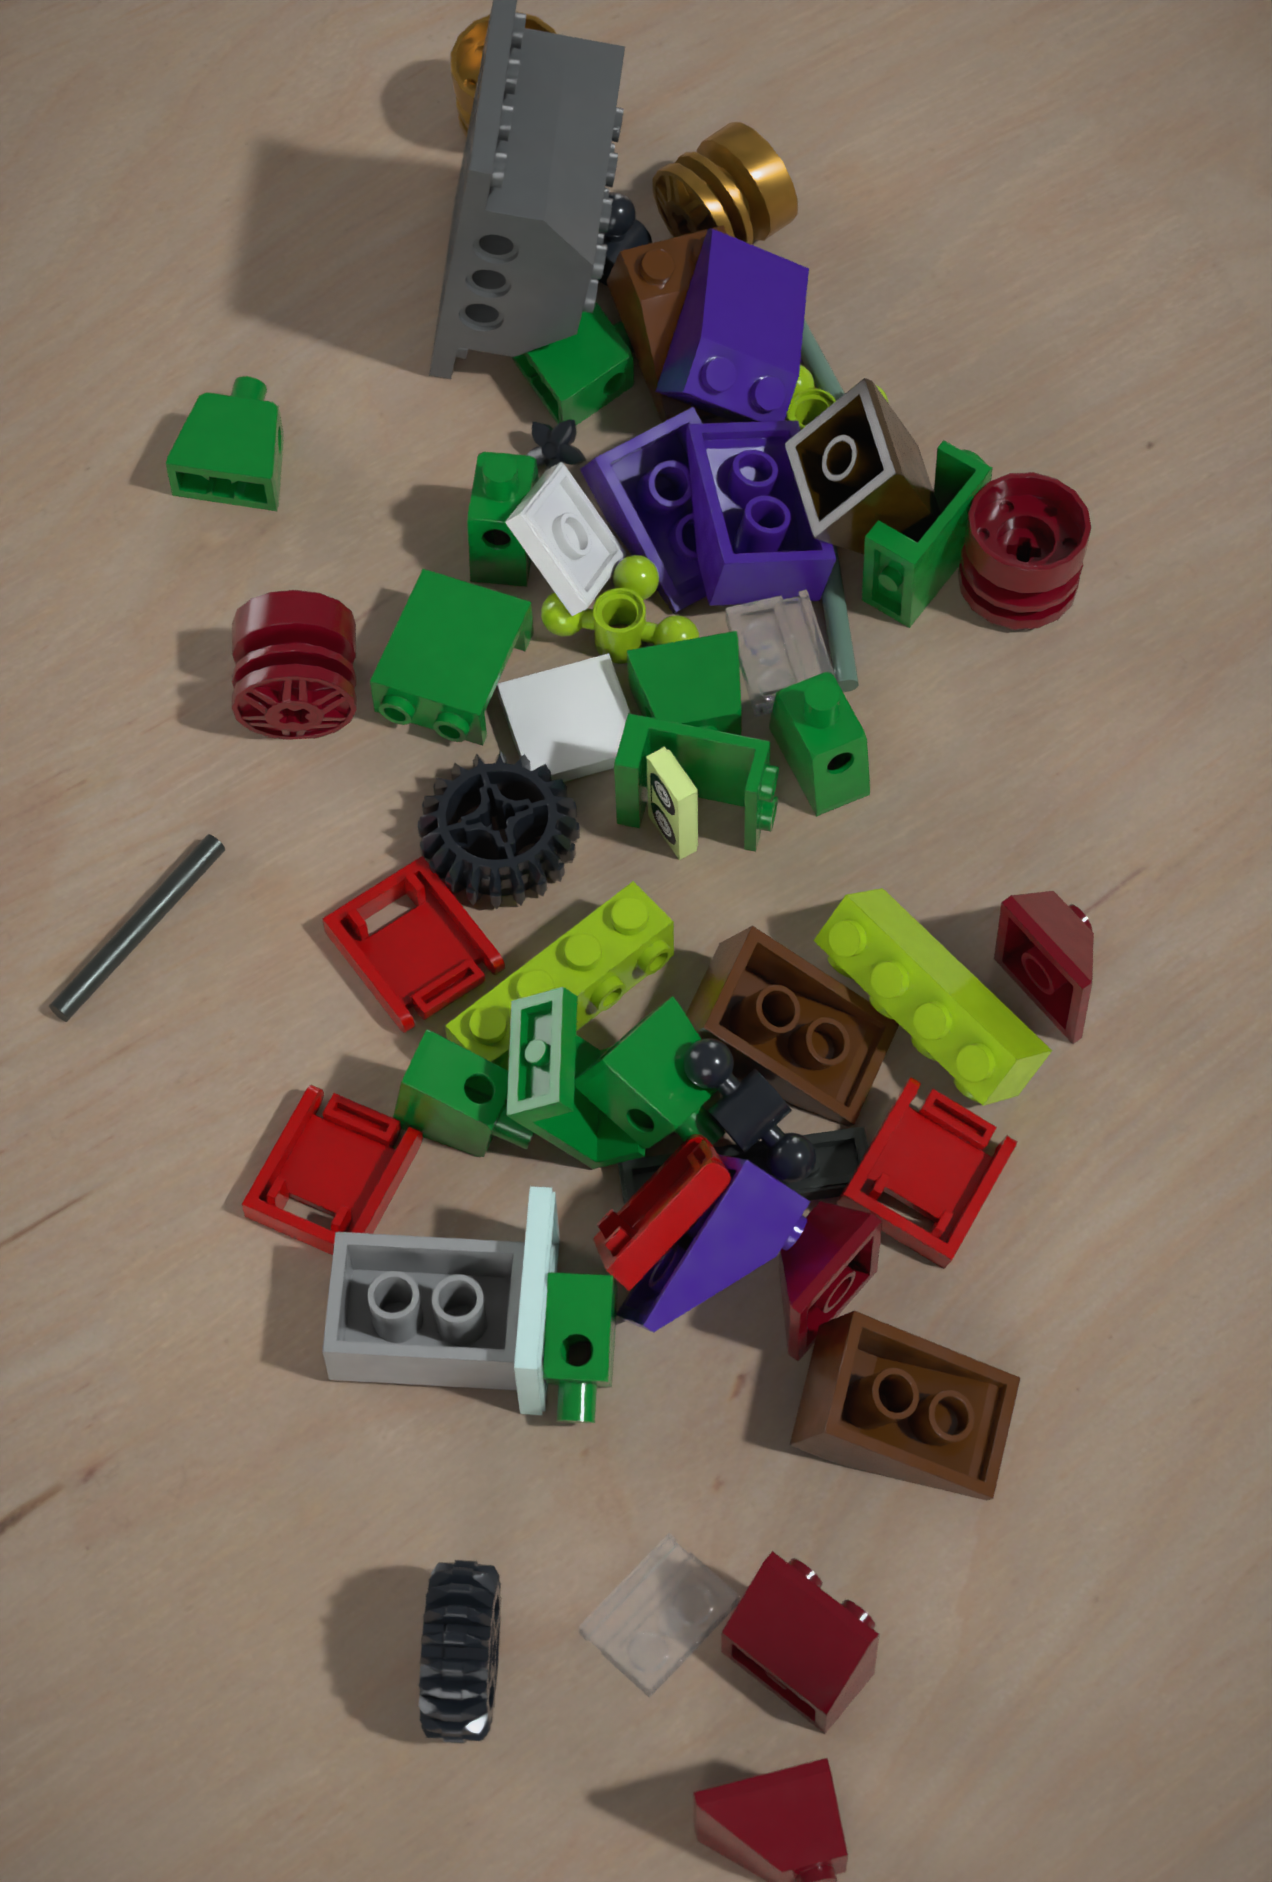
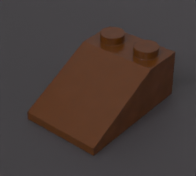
M724 225L710 228L727 234ZM708 229L622 250L607 279V285L662 423L694 407L655 391ZM694 407L701 421L719 417Z
M753 925L719 943L686 1012V1016L701 1039H717L730 1049L734 1059L732 1074L739 1082L753 1069H756L785 1102L847 1127L855 1124L899 1027V1024L894 1019L880 1014L869 1001Z
M852 1311L819 1325L789 1445L844 1467L986 1501L991 1500L995 1494L1020 1377L857 1311Z

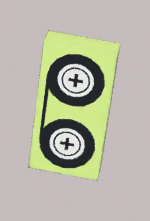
M663 747L646 756L648 816L677 858L681 860L697 851L698 790L671 751Z

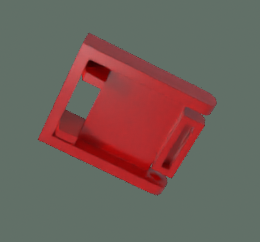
M423 856L322 918L327 936L403 1033L415 1027L414 1019L408 1011L409 1008L413 1007L423 1020H426L484 983L485 974L477 966L481 962L484 963L493 975L505 969L504 960L498 950L437 873H433L430 870L429 863ZM407 894L416 905V908L369 937L365 920Z
M910 1077L836 1204L872 1213L882 1221V1232L944 1269L953 1260L1018 1141L1006 1135L997 1145L993 1157L988 1155L983 1150L986 1148L997 1127L935 1089L930 1091L917 1112L909 1107V1105L916 1097L921 1082ZM884 1191L934 1223L929 1232L876 1200Z
M309 1085L246 1195L242 1208L245 1217L333 1255L336 1232L374 1233L421 1146L423 1134L421 1131L409 1127L397 1149H394L393 1146L401 1130L399 1120L336 1093H333L322 1113L323 1118L317 1116L316 1114L324 1098V1091L314 1085ZM289 1198L333 1216L331 1230L283 1210Z
M700 1134L688 1137L617 1213L611 1208L597 1223L600 1231L595 1235L593 1241L606 1271L613 1275L628 1291L641 1280L729 1186L731 1180L730 1173L707 1138Z

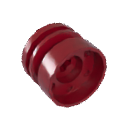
M1028 472L1009 473L989 481L974 496L968 514L964 536L965 543L961 552V561L958 569L960 592L974 612L990 623L1003 627L1034 629L1059 620L1073 605L1092 528L1088 508L1077 492L1057 478Z
M301 590L270 592L250 599L237 609L232 621V656L236 664L232 673V684L234 687L232 710L236 720L249 731L269 738L286 740L319 738L338 732L349 724L357 710V697L354 691L356 674L353 668L356 658V623L352 611L337 599L321 593Z

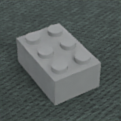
M336 1232L322 1350L329 1380L517 1390L514 1362L525 1242Z

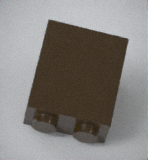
M862 379L785 443L815 539L864 555L865 536L878 520L918 543L941 515L919 446L872 380Z

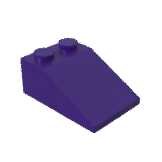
M708 229L655 392L735 423L785 421L799 378L809 268L715 229Z
M694 407L597 456L580 468L606 520L630 554L644 556L656 566L659 573V583L656 590L673 614L707 596L697 559L686 438L688 424H702Z
M798 420L688 424L686 438L697 559L709 606L820 601L835 564L836 556L832 544L815 539L785 447V443L801 430Z
M719 1155L730 1173L731 1180L729 1186L631 1289L619 1308L617 1316L626 1322L653 1333L775 1258L781 1248L784 1250L790 1249L806 1226L807 1218L802 1215L810 1201L750 1161Z

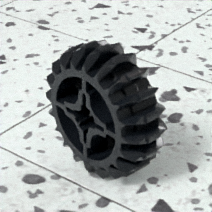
M502 751L497 755L495 763L485 764L484 760L476 754L473 759L472 769L466 770L454 763L453 769H451L452 781L436 778V783L433 785L434 795L424 796L422 803L424 816L420 817L417 825L419 837H422L420 850L425 860L429 861L430 870L433 873H437L441 879H445L446 886L453 895L466 888L467 900L472 905L483 895H489L491 904L498 909L503 901L502 896L513 895V899L522 906L525 901L526 890L531 889L543 897L545 891H547V879L561 882L565 874L564 864L573 863L576 856V846L574 843L580 838L579 822H576L575 819L577 817L576 802L573 801V798L568 797L567 786L563 779L552 781L551 771L546 764L531 771L530 760L527 759L525 754L515 764H507V757ZM479 805V807L474 812L463 816L470 809ZM491 817L496 819L498 829H505L506 843L502 841L499 830H493ZM542 836L536 843V837ZM532 843H536L528 851L518 855V852L523 847Z
M455 1560V1562H438L431 1572L428 1592L426 1593L425 1613L423 1614L421 1657L419 1662V1721L427 1738L443 1739L444 1743L464 1744L467 1741L484 1740L490 1731L491 1723L493 1722V1708L495 1707L502 1600L500 1596V1575L493 1565L478 1564V1561Z

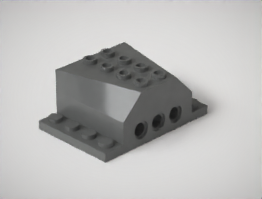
M517 0L492 1L455 196L429 376L451 379L455 358L466 359L468 349L515 357L576 335L582 312L593 313L598 279L601 280L607 250V245L603 244L604 233L608 231L612 209V199L609 198V188L606 187H613L618 161V153H614L615 143L611 142H618L623 120L624 108L617 107L625 46L525 28L527 14L516 12Z

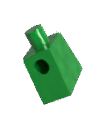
M595 302L593 313L582 312L576 335L512 357L557 424L571 419L575 420L577 426L634 385V362L632 355L634 351L622 321L612 325L597 302Z
M240 376L235 379L230 396L208 392L198 396L165 463L172 496L270 511L278 510L284 435L279 406L274 402L264 401L267 387L262 381L250 376Z
M494 452L478 454L467 519L470 582L527 587L532 559L505 521L539 480L536 458L528 455ZM493 529L506 532L510 536L511 541L504 545H495Z
M737 631L627 650L628 683L642 716L742 736Z
M823 672L778 691L774 699L769 729L816 817L869 796L870 776L867 737L834 675L831 672ZM834 758V767L838 769H827L829 762Z
M673 996L641 1019L575 1079V1087L641 1147L650 1148L674 1130L683 1141L691 1135L700 1134L707 1138L712 1145L725 1134L724 1130L703 1107V1104L718 1090L716 1088L706 1089L696 1086L688 1079L684 1071L683 1062L686 1051L694 1042L701 1040V1038Z
M426 1029L400 1084L393 1118L400 1121L401 1129L407 1131L409 1127L421 1131L424 1138L476 1157L485 1156L494 1136L527 1150L535 1134L507 1116L508 1070Z
M548 1272L543 1379L547 1384L558 1385L556 1418L558 1422L595 1423L597 1387H612L618 1286L613 1275ZM577 1343L590 1344V1361L581 1366L570 1365L569 1349Z

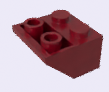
M772 1551L762 1563L721 1632V1652L821 1732L826 1734L874 1675L879 1633L873 1630L876 1626L874 1620L860 1606L847 1599L840 1604L820 1588L823 1585L821 1579L806 1564L795 1558H792L787 1563Z

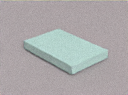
M530 1186L514 1362L520 1414L542 1415L543 1411H546L548 1384L543 1379L548 1272L557 1273L560 1245L556 1193L553 1192L551 1187Z

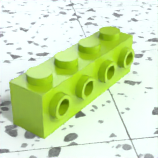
M634 881L446 1024L447 1039L509 1071L511 1001L559 987H565L578 996L576 1030L578 1031L599 1013L615 1005L626 992L648 975H652L660 970L674 956V921Z
M883 888L846 894L813 940L828 954L829 964L838 973L853 979L870 995L869 1001L880 1014L894 1019L912 1036L913 1046L925 1057L941 1064L955 1078L954 1084L956 1088L972 1101L979 1102L985 1106L1018 1096L1052 1052L1033 1031Z

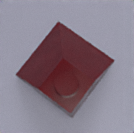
M1054 891L1011 895L1001 902L994 960L1062 1034L1074 1044L1083 1036L1093 983L1094 933L1092 932L1091 923L1081 909L1073 904L1068 906Z
M820 1201L805 1217L807 1218L806 1226L795 1244L788 1250L781 1248L779 1276L788 1355L796 1361H799L815 1343L819 1325L837 1318L878 1271L882 1221L872 1213Z
M828 1758L693 1792L694 1830L697 1841L765 1881L837 1882L836 1875L846 1872L848 1852Z

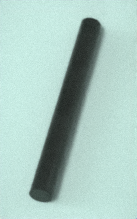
M208 834L54 999L49 1007L57 1017L67 1022L223 854L225 847L216 837Z

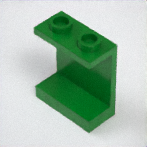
M945 440L942 441L937 448L934 494L941 515L918 543L878 520L865 536L862 601L908 628L913 625L959 567L961 552L965 543L964 536L968 514L974 496L992 480L993 467L987 465L976 453L970 450H961Z
M422 569L370 679L374 711L381 713L387 720L396 724L407 725L413 723L435 730L440 736L453 742H463L466 740L483 746L487 738L485 710L514 648L526 651L534 634L531 602Z
M628 713L614 762L617 824L640 828L648 801L646 756L665 747L671 751L697 788L698 798L745 807L744 850L756 852L761 830L772 831L778 806V797L774 795L779 767L770 765V741Z
M559 987L511 1001L507 1116L592 1169L644 1157L645 1147H641L575 1087V1079L609 1049L599 1050L576 1034L578 996L565 987Z

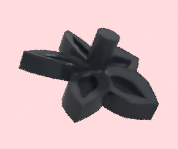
M575 420L563 421L554 428L544 423L532 421V437L539 446L533 448L527 455L536 458L537 467L545 465L546 471L560 462L563 465L564 463L579 465L586 461L583 453L571 445L575 441L577 434Z

